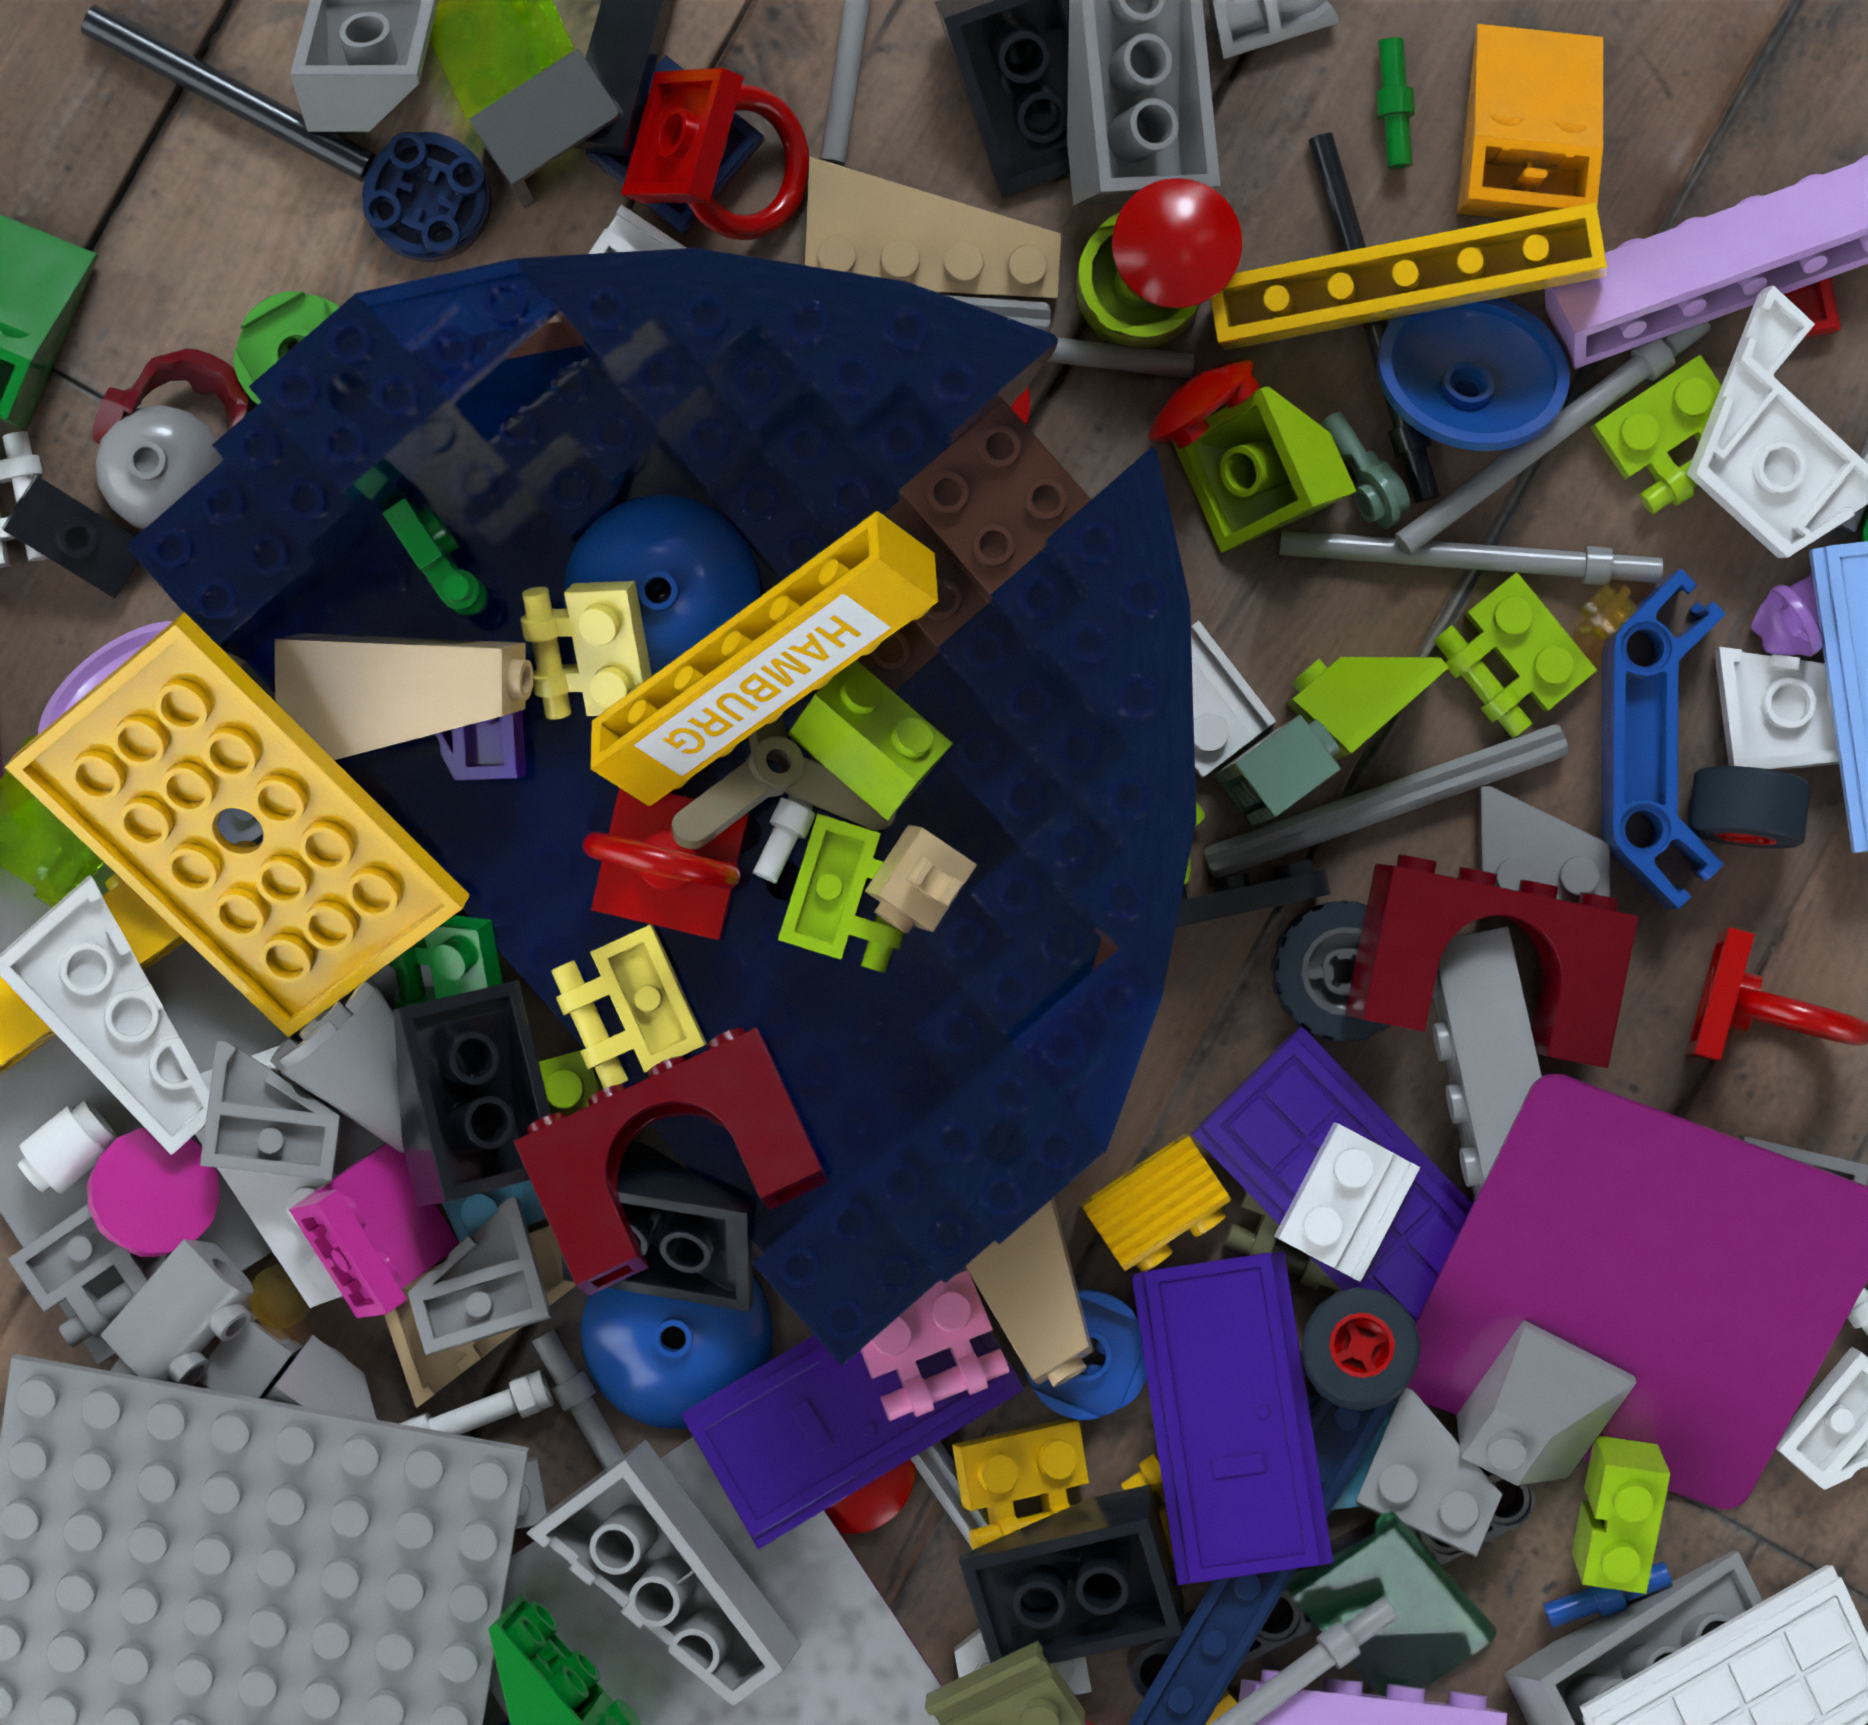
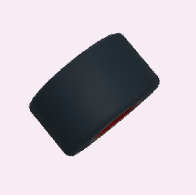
M1743 766L1704 767L1694 773L1688 827L1699 838L1722 844L1768 849L1794 848L1802 845L1805 841L1811 787L1806 779L1775 770Z
M1357 1287L1336 1292L1317 1306L1305 1327L1301 1357L1306 1377L1320 1396L1341 1408L1365 1411L1385 1406L1404 1392L1418 1367L1421 1342L1414 1319L1399 1301L1382 1291Z

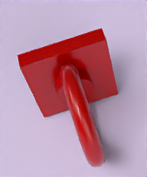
M726 68L655 72L621 195L640 203H687L699 221L713 232L734 240L759 239L783 227L795 214L804 198L809 180L810 156L807 139L797 116L781 98L766 89L742 84L744 76ZM735 111H751L765 118L777 132L785 156L784 177L777 195L767 207L757 213L748 215L735 214L728 211L712 196Z
M619 788L609 834L592 832L583 841L584 852L589 857L602 861L591 910L721 940L733 888L739 883L741 878L738 866L751 812L746 813L703 847L688 849L674 841L671 834L672 820L680 810L695 799L668 793L649 807Z
M1731 927L1718 932L1685 1052L1686 1055L1708 1061H1720L1729 1028L1747 1033L1752 1020L1854 1046L1868 1044V1022L1826 1007L1761 991L1763 977L1745 972L1755 934Z

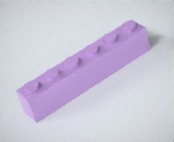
M1868 155L1860 158L1854 164L1826 174L1809 175L1795 185L1764 196L1755 195L1748 197L1736 206L1712 215L1687 219L1673 229L1648 238L1628 240L1616 249L1605 253L1607 277L1545 289V313L1573 368H1580L1752 306L1756 301L1757 295L1765 287L1775 286L1782 294L1868 264Z

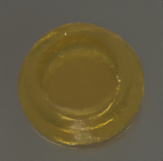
M1607 584L1598 589L1578 610L1585 617L1578 627L1584 636L1591 633L1599 642H1603L1611 636L1638 608L1628 597L1631 590L1625 584L1615 591Z
M281 1264L264 1269L252 1282L254 1292L249 1297L250 1307L258 1320L269 1327L277 1329L293 1327L303 1321L312 1309V1307L309 1308Z

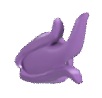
M1812 571L1806 578L1789 587L1781 584L1772 588L1767 598L1760 605L1752 620L1750 629L1762 637L1764 652L1777 655H1804L1811 657L1820 651L1822 641Z

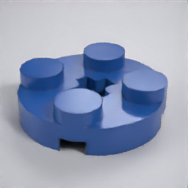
M1084 1289L1079 1290L1078 1293L1089 1336L1098 1340L1096 1349L1104 1355L1101 1365L1090 1363L1085 1372L1082 1371L1074 1378L1057 1387H1053L1049 1379L1040 1385L1036 1384L1027 1370L1026 1375L1034 1391L1047 1407L1069 1418L1091 1420L1101 1418L1102 1415L1111 1414L1131 1403L1142 1390L1147 1376L1139 1322L1131 1307L1109 1293Z

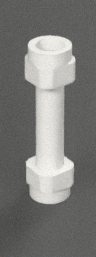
M538 1370L512 1379L509 1382V1389L433 1418L429 1412H426L399 1424L460 1435L518 1412L522 1418L528 1417L554 1406V1400L543 1371Z

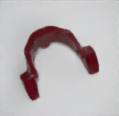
M186 348L153 357L130 388L126 390L113 387L108 388L96 414L92 431L93 441L100 444L101 438L110 428L127 414L131 415L141 405V400L153 389L169 381L185 380L190 383L195 392L202 395L209 392L215 393L224 404L228 418V435L223 438V447L220 453L225 455L223 473L250 446L245 443L242 437L248 397L237 378L234 368L212 354Z

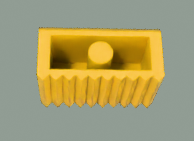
M1184 1133L1104 1186L1101 1190L1083 1200L1080 1205L1123 1270L1127 1271L1136 1265L1140 1272H1144L1169 1257L1173 1251L1168 1243L1188 1229L1194 1237H1198L1225 1219L1226 1215L1221 1207L1232 1199L1192 1139Z

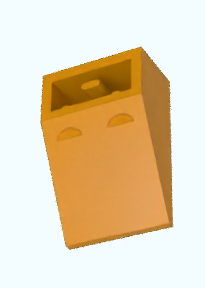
M1477 24L1457 214L1513 219L1595 202L1598 204L1603 155V37Z

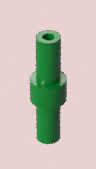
M1391 37L1378 41L1381 89L1375 92L1377 118L1384 120L1387 168L1403 169L1413 166L1409 118L1415 115L1414 89L1407 86L1404 40L1400 37Z

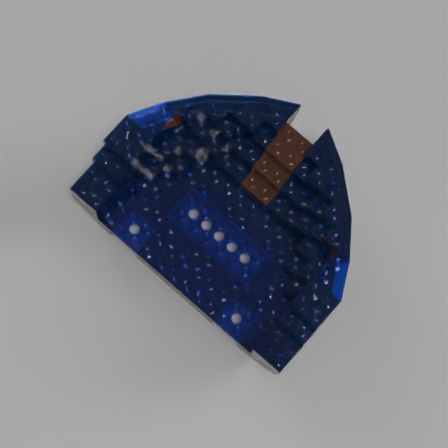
M699 248L514 258L355 293L248 386L260 399L261 403L212 444L224 460L126 545L129 551L177 606L224 652L246 660L274 694L275 639L301 633L525 643V660L531 662L533 671H535L536 664L532 643L525 641L520 621L521 617L526 614L522 596L523 591L534 587H546L549 589L552 609H565V574L568 562L579 539L593 522L605 512L628 500L650 495L681 496L703 503L724 516L739 531L751 549L759 571L761 596L876 511L880 512L935 553L938 602L931 606L924 616L910 621L882 641L872 653L862 655L857 659L862 666L953 743L924 782L897 810L893 823L886 829L875 831L881 833L874 859L879 861H885L906 827L911 825L924 828L977 864L935 930L931 932L913 925L909 933H905L901 949H893L886 973L861 966L868 940L859 937L849 936L842 960L779 941V934L790 899L781 900L775 898L769 892L766 880L754 874L753 870L774 828L769 821L780 798L788 799L789 795L786 793L775 797H768L749 811L760 824L761 835L754 847L741 853L738 866L741 878L739 883L733 888L721 940L653 925L707 1045L683 1055L685 1061L709 1050L708 1043L726 1031L743 1028L746 1033L757 1027L769 1048L830 1183L769 1211L757 1193L732 1135L722 1126L715 1124L709 1119L692 1115L672 1116L651 1125L691 1171L751 1205V1239L760 1249L752 1264L840 1365L843 1366L938 1281L942 1280L946 1284L993 1241L1000 1245L1107 1151L1163 996L1196 825L1190 599L1158 453L1152 446L1091 499L1011 408L1017 397L1034 380L1042 365L1051 358L1057 347L1058 338L1052 333L906 281ZM555 315H556V316L560 319V321H561V322H548V321H549L552 317H554ZM406 498L420 511L429 506L435 515L438 514L460 546L450 553L459 566V570L470 572L487 588L489 593L488 603L480 614L475 616L460 615L441 600L425 574L419 570L383 515L384 511ZM655 579L648 585L647 596L653 603H663L671 595V585L665 579ZM572 636L557 637L562 664H577ZM532 688L530 697L525 700V709L522 710L526 763L525 777L455 781L440 754V743L434 734L334 760L470 894L463 910L471 918L492 920L496 948L585 1048L571 1015H563L556 1000V997L561 995L551 970L575 960L584 982L587 983L601 975L591 956V951L652 924L591 910L602 861L593 859L584 852L583 841L592 832L609 834L619 787L591 770L592 720L598 716H587L583 693L568 692L571 714L562 719L552 720L545 717L542 697L536 696ZM820 689L813 690L783 712L787 734L813 696ZM788 736V739L792 740L800 748L803 757L807 758L809 753ZM749 737L737 744L728 755L719 757L708 765L716 773L718 782L746 761V758L751 753ZM766 759L767 765L772 771L782 773L781 767L777 762ZM682 788L670 792L671 794L686 797ZM813 806L811 810L816 814V817L818 813L859 826L818 807ZM816 817L806 838L797 839L787 862L794 863L799 868H801ZM868 878L856 916L875 921L877 915L875 910L880 902L865 892L872 879ZM610 995L594 1002L609 1037L625 1031ZM634 1049L618 1056L628 1077V1081L622 1083L625 1089L649 1078L648 1072L644 1073Z

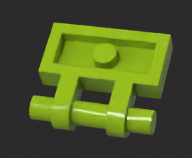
M1701 354L1590 427L1625 480L1644 467H1647L1656 483L1639 493V498L1647 511L1652 515L1670 503L1679 506L1694 496L1693 488L1698 485L1687 475L1692 459L1678 467L1667 452L1693 435L1698 443L1700 442L1721 389V384Z
M1518 572L1510 576L1464 614L1480 633L1472 641L1467 643L1453 625L1433 639V642L1448 659L1445 663L1449 666L1448 670L1455 679L1459 676L1464 678L1484 703L1480 709L1490 722L1493 723L1498 720L1513 739L1532 724L1531 720L1517 704L1525 696L1530 694L1539 707L1546 712L1598 671ZM1492 649L1516 677L1505 687L1500 684L1481 660Z
M817 813L779 934V941L842 960L849 936L859 937L868 940L861 966L882 973L887 972L893 949H901L905 932L891 925L878 915H876L875 921L856 916L867 879H873L883 864V861L874 859L881 833Z

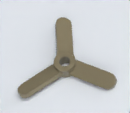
M782 714L773 723L765 724L748 736L751 753L746 758V761L680 810L672 820L671 834L674 841L684 848L697 849L703 847L766 798L779 796L784 793L874 831L889 827L896 817V812L887 821L826 767L803 757L800 748L792 740L788 739L784 715ZM766 759L777 762L781 767L782 773L772 771L768 767Z

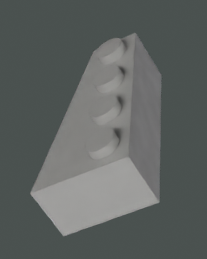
M1509 927L1454 936L1447 944L1441 956L1432 999H1435L1439 1023H1433L1432 1025L1434 1044L1439 1061H1446L1450 1082V1085L1446 1086L1447 1104L1453 1124L1457 1123L1461 1142V1148L1459 1149L1460 1164L1465 1184L1469 1187L1472 1204H1474L1530 1087L1536 1080L1542 1077Z
M646 1439L549 1510L526 1533L543 1548L549 1545L571 1563L572 1566L569 1570L590 1586L592 1583H595L623 1607L621 1613L637 1627L641 1628L642 1625H645L669 1645L668 1652L733 1707L783 1672L801 1646Z

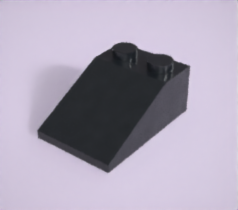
M939 0L934 2L1001 197L1004 198L1070 174L1067 147L1069 0Z
M519 980L394 1009L402 1145L417 1207L446 1203L530 1180L514 1141L528 1135L527 1128L529 1125L542 1117L550 1115L551 1111Z
M632 1141L625 1151L619 1167L618 1194L623 1210L649 1268L607 1288L750 1312L753 1305L751 1205L645 1143ZM561 1252L563 1280L574 1282Z
M1150 1484L1086 1499L959 1557V1564L990 1663L1036 1641L1042 1646V1654L1048 1663L1051 1664L1183 1635L1184 1597L1180 1585L1177 1584L1175 1566Z

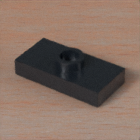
M37 475L33 477L1 530L114 599L148 547V544Z

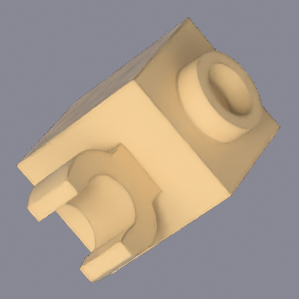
M908 825L865 892L880 902L875 913L899 930L908 934L913 925L918 928L933 932L977 864L924 828Z

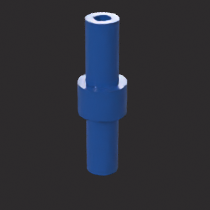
M1662 1561L1652 1565L1647 1594L1589 1586V1588L1542 1605L1548 1623L1553 1629L1597 1612L1603 1618L1626 1610V1602L1673 1586L1669 1571Z

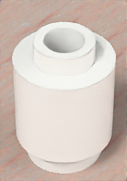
M83 1100L75 1108L67 1105L19 1145L25 1157L18 1162V1166L39 1191L44 1192L49 1187H52L56 1192L62 1194L95 1166L98 1157L118 1136L101 1113L90 1102Z

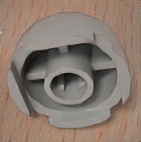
M166 405L136 408L131 415L127 414L122 420L116 422L101 438L95 459L97 483L113 512L138 529L164 534L221 475L225 455L220 454L222 445L212 430L190 412Z

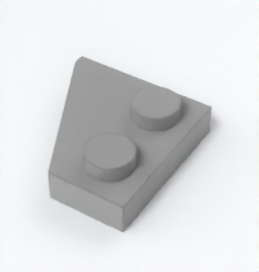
M216 1040L200 1166L333 1180L341 1114L229 1041Z

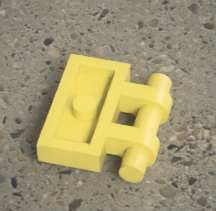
M635 581L573 583L564 592L567 607L565 609H552L549 589L546 587H534L523 591L522 596L526 614L520 619L525 641L532 643L536 670L533 671V689L536 696L542 697L545 717L547 719H562L571 714L568 692H582L587 716H599L652 677ZM572 636L577 664H562L557 637Z
M648 925L591 951V956L601 975L587 983L584 982L575 960L551 970L561 995L556 997V1000L563 1015H571L586 1048L580 1051L588 1070L595 1068L603 1088L628 1081L618 1056L633 1049L645 1073L666 1059L683 1056L707 1045L653 925ZM609 995L625 1031L609 1037L594 1002Z

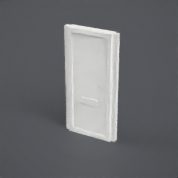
M1825 1565L1579 1706L1584 1716L1582 1720L1585 1725H1865L1868 1723V1634L1842 1577L1837 1576L1833 1565Z

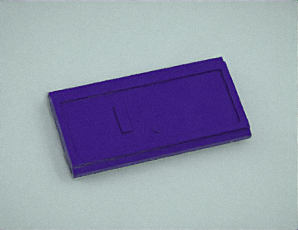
M1300 1026L1199 1123V1126L1191 1135L1278 1225H1280L1334 1122L1419 1166L1420 1169L1361 1282L1308 1255L1342 1291L1357 1287L1382 1291L1399 1301L1416 1322L1473 1204L1324 1048Z
M1270 1252L1131 1274L1177 1584L1183 1585L1334 1563L1285 1252Z
M951 1267L932 1284L957 1275V1273ZM820 1331L680 1415L759 1550L1022 1392L1024 1388L1003 1353L1009 1367V1373L987 1381V1389L969 1395L967 1390L933 1403L934 1410L919 1417H915L914 1413L911 1412L889 1421L880 1397L903 1388L897 1371L894 1370L872 1379L858 1345L847 1355L843 1356L825 1334ZM992 1332L970 1340L977 1357L1000 1348ZM950 1349L916 1362L923 1379L956 1366Z

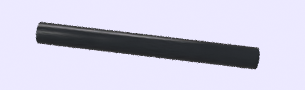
M93 5L83 19L81 33L354 179L360 182L364 181L367 170L376 157L375 153L336 132H308L302 114L97 5Z

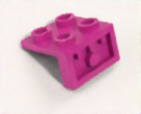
M383 1143L334 1177L333 1180H330L288 1209L356 1318L385 1315L407 1300L401 1289L448 1256L459 1244L436 1204L417 1207L405 1154L403 1152L400 1153L387 1143Z

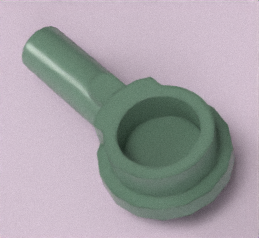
M1341 411L1328 416L1320 425L1331 433L1342 460L1347 463L1357 479V488H1355L1357 492L1353 493V498L1360 515L1367 522H1375L1381 528L1388 529L1399 523L1400 516L1410 509V498L1403 480L1390 467L1387 461L1380 462L1372 450L1366 452Z

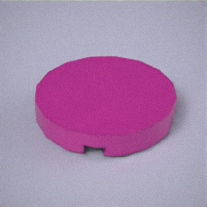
M139 1128L118 1137L98 1157L87 1182L88 1209L99 1232L110 1242L114 1241L118 1246L127 1249V1252L140 1257L168 1256L183 1239L197 1240L212 1224L220 1202L219 1175L215 1167L200 1166L202 1147L190 1138L171 1155L146 1128Z

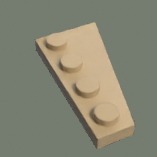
M811 156L809 157L805 271L905 286L926 292L1058 298L1061 233Z

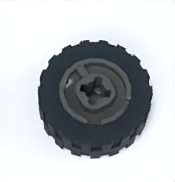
M1335 901L1316 905L1307 909L1299 917H1295L1287 925L1289 927L1284 934L1280 935L1275 945L1277 947L1275 956L1271 961L1274 980L1272 982L1273 990L1277 994L1281 1002L1280 1006L1286 1015H1289L1296 1022V1025L1302 1026L1306 1031L1333 1041L1364 1040L1370 1038L1369 1036L1375 1033L1383 1032L1391 1026L1345 1015L1367 905L1357 901Z

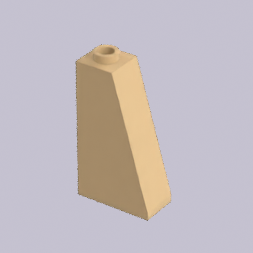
M307 633L275 639V702L333 760L524 710L525 700L530 697L533 688V668L531 662L525 660V643Z
M1051 1188L1017 1212L964 1256L962 1261L1032 1380L1040 1385L1049 1379L1052 1386L1057 1387L1084 1371L1087 1367L1082 1359L1094 1351Z

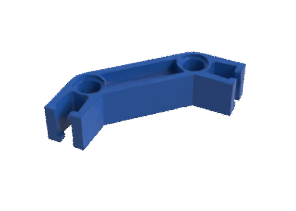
M1682 569L1668 574L1611 630L1604 641L1602 651L1603 841L1609 843L1610 854L1666 910L1680 909L1692 897L1679 885L1673 886L1655 864V857L1665 851L1669 844L1695 865L1691 871L1704 882L1708 881L1724 865L1678 817L1679 660L1726 615L1714 601L1703 606L1696 602L1689 609V612L1696 620L1676 637H1673L1669 629L1656 619V614L1672 595L1680 591H1684L1688 595L1697 587V584ZM1633 633L1644 635L1653 645V659L1647 667L1636 665L1627 655V640ZM1635 812L1646 816L1652 824V838L1643 848H1638L1631 844L1625 833L1626 822Z

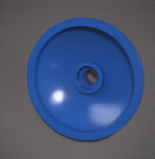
M1503 298L1393 318L1383 334L1377 355V374L1380 386L1397 414L1425 436L1460 449L1496 451L1513 448L1535 439L1545 432L1556 420L1562 410L1569 389L1570 374L1567 358L1555 335L1531 312Z
M673 495L639 497L628 500L605 512L593 522L579 539L568 562L564 580V592L573 583L636 582L652 676L761 597V583L757 564L751 549L739 531L724 516L707 505L689 498ZM655 579H665L671 585V595L663 603H653L647 596L648 585ZM564 596V607L567 608Z
M752 1273L753 1305L750 1312L612 1288H604L590 1295L582 1317L581 1342L587 1368L598 1389L617 1409L637 1421L659 1428H688L680 1415L681 1413L768 1363L773 1337L772 1318L767 1298L756 1277ZM676 1326L682 1329L686 1336L684 1346L678 1349L667 1347L662 1340V1332L665 1328Z

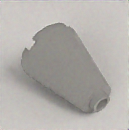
M370 977L309 1022L301 1031L300 1036L294 1033L289 1038L287 1037L274 1052L270 1061L280 1073L402 1153L404 1149L401 1133L394 1013L377 983Z

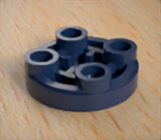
M407 131L394 136L370 164L364 179L362 192L364 216L379 239L395 253L420 262L446 260L468 249L483 232L490 216L492 203L491 187L487 174L474 153L458 140L435 132L414 133Z

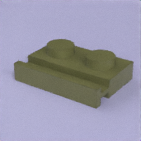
M1038 1641L926 1694L925 1710L929 1716L934 1715L940 1725H1085V1710L1054 1664L1048 1663L1042 1654L1043 1648Z

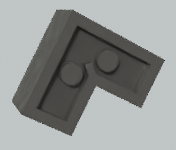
M577 48L469 118V121L522 206L527 208L535 200L524 180L619 118V110L579 48Z

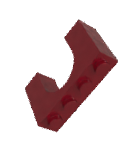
M1399 854L1396 866L1375 864L1345 1012L1346 1016L1425 1032L1437 970L1447 944L1458 931L1471 922L1487 916L1498 915L1519 927L1528 937L1537 954L1540 968V983L1531 1025L1536 1053L1548 1057L1609 1068L1639 916L1617 912L1619 899L1581 892L1579 903L1556 899L1559 887L1549 884L1520 880L1518 891L1496 887L1498 874L1460 867L1458 878L1435 874L1436 861Z
M757 1027L746 1033L743 1028L726 1031L708 1043L709 1050L686 1061L683 1056L666 1059L648 1071V1079L626 1089L622 1084L604 1088L587 1100L588 1107L565 1117L564 1113H554L542 1117L529 1125L527 1128L528 1135L514 1141L574 1283L586 1295L590 1296L649 1268L621 1205L617 1183L621 1160L628 1146L641 1131L659 1120L672 1116L692 1115L709 1119L726 1129L732 1135L757 1193L769 1211L830 1183L769 1048Z

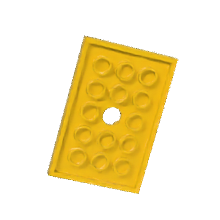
M185 612L14 754L5 766L19 782L288 1038L462 910L470 896ZM229 808H237L253 815L263 829V842L259 845L251 841H239L235 844L229 842L221 834L217 825L221 817L220 812Z

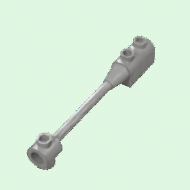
M183 1239L100 1335L119 1356L111 1371L192 1386L209 1368L210 1363L201 1352L216 1335L221 1341H228L237 1336L250 1322L251 1313L243 1304L254 1292L251 1282L216 1243Z

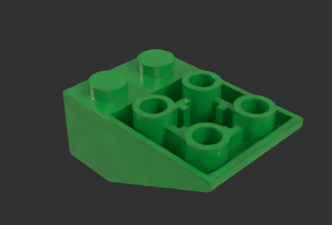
M0 215V420L27 431L99 255L3 215Z
M520 1593L488 1628L511 1725H642L637 1714L622 1699L613 1701L598 1683L600 1674L593 1662L580 1650L576 1649L571 1652L556 1634L559 1629L556 1620L540 1602L534 1600L529 1603L523 1594Z

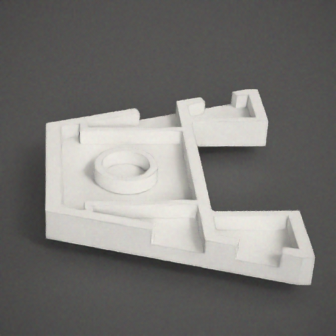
M1775 286L1763 288L1757 295L1687 475L1777 558H1788L1855 516L1854 513L1868 504V454L1862 459L1774 377V373L1815 324Z

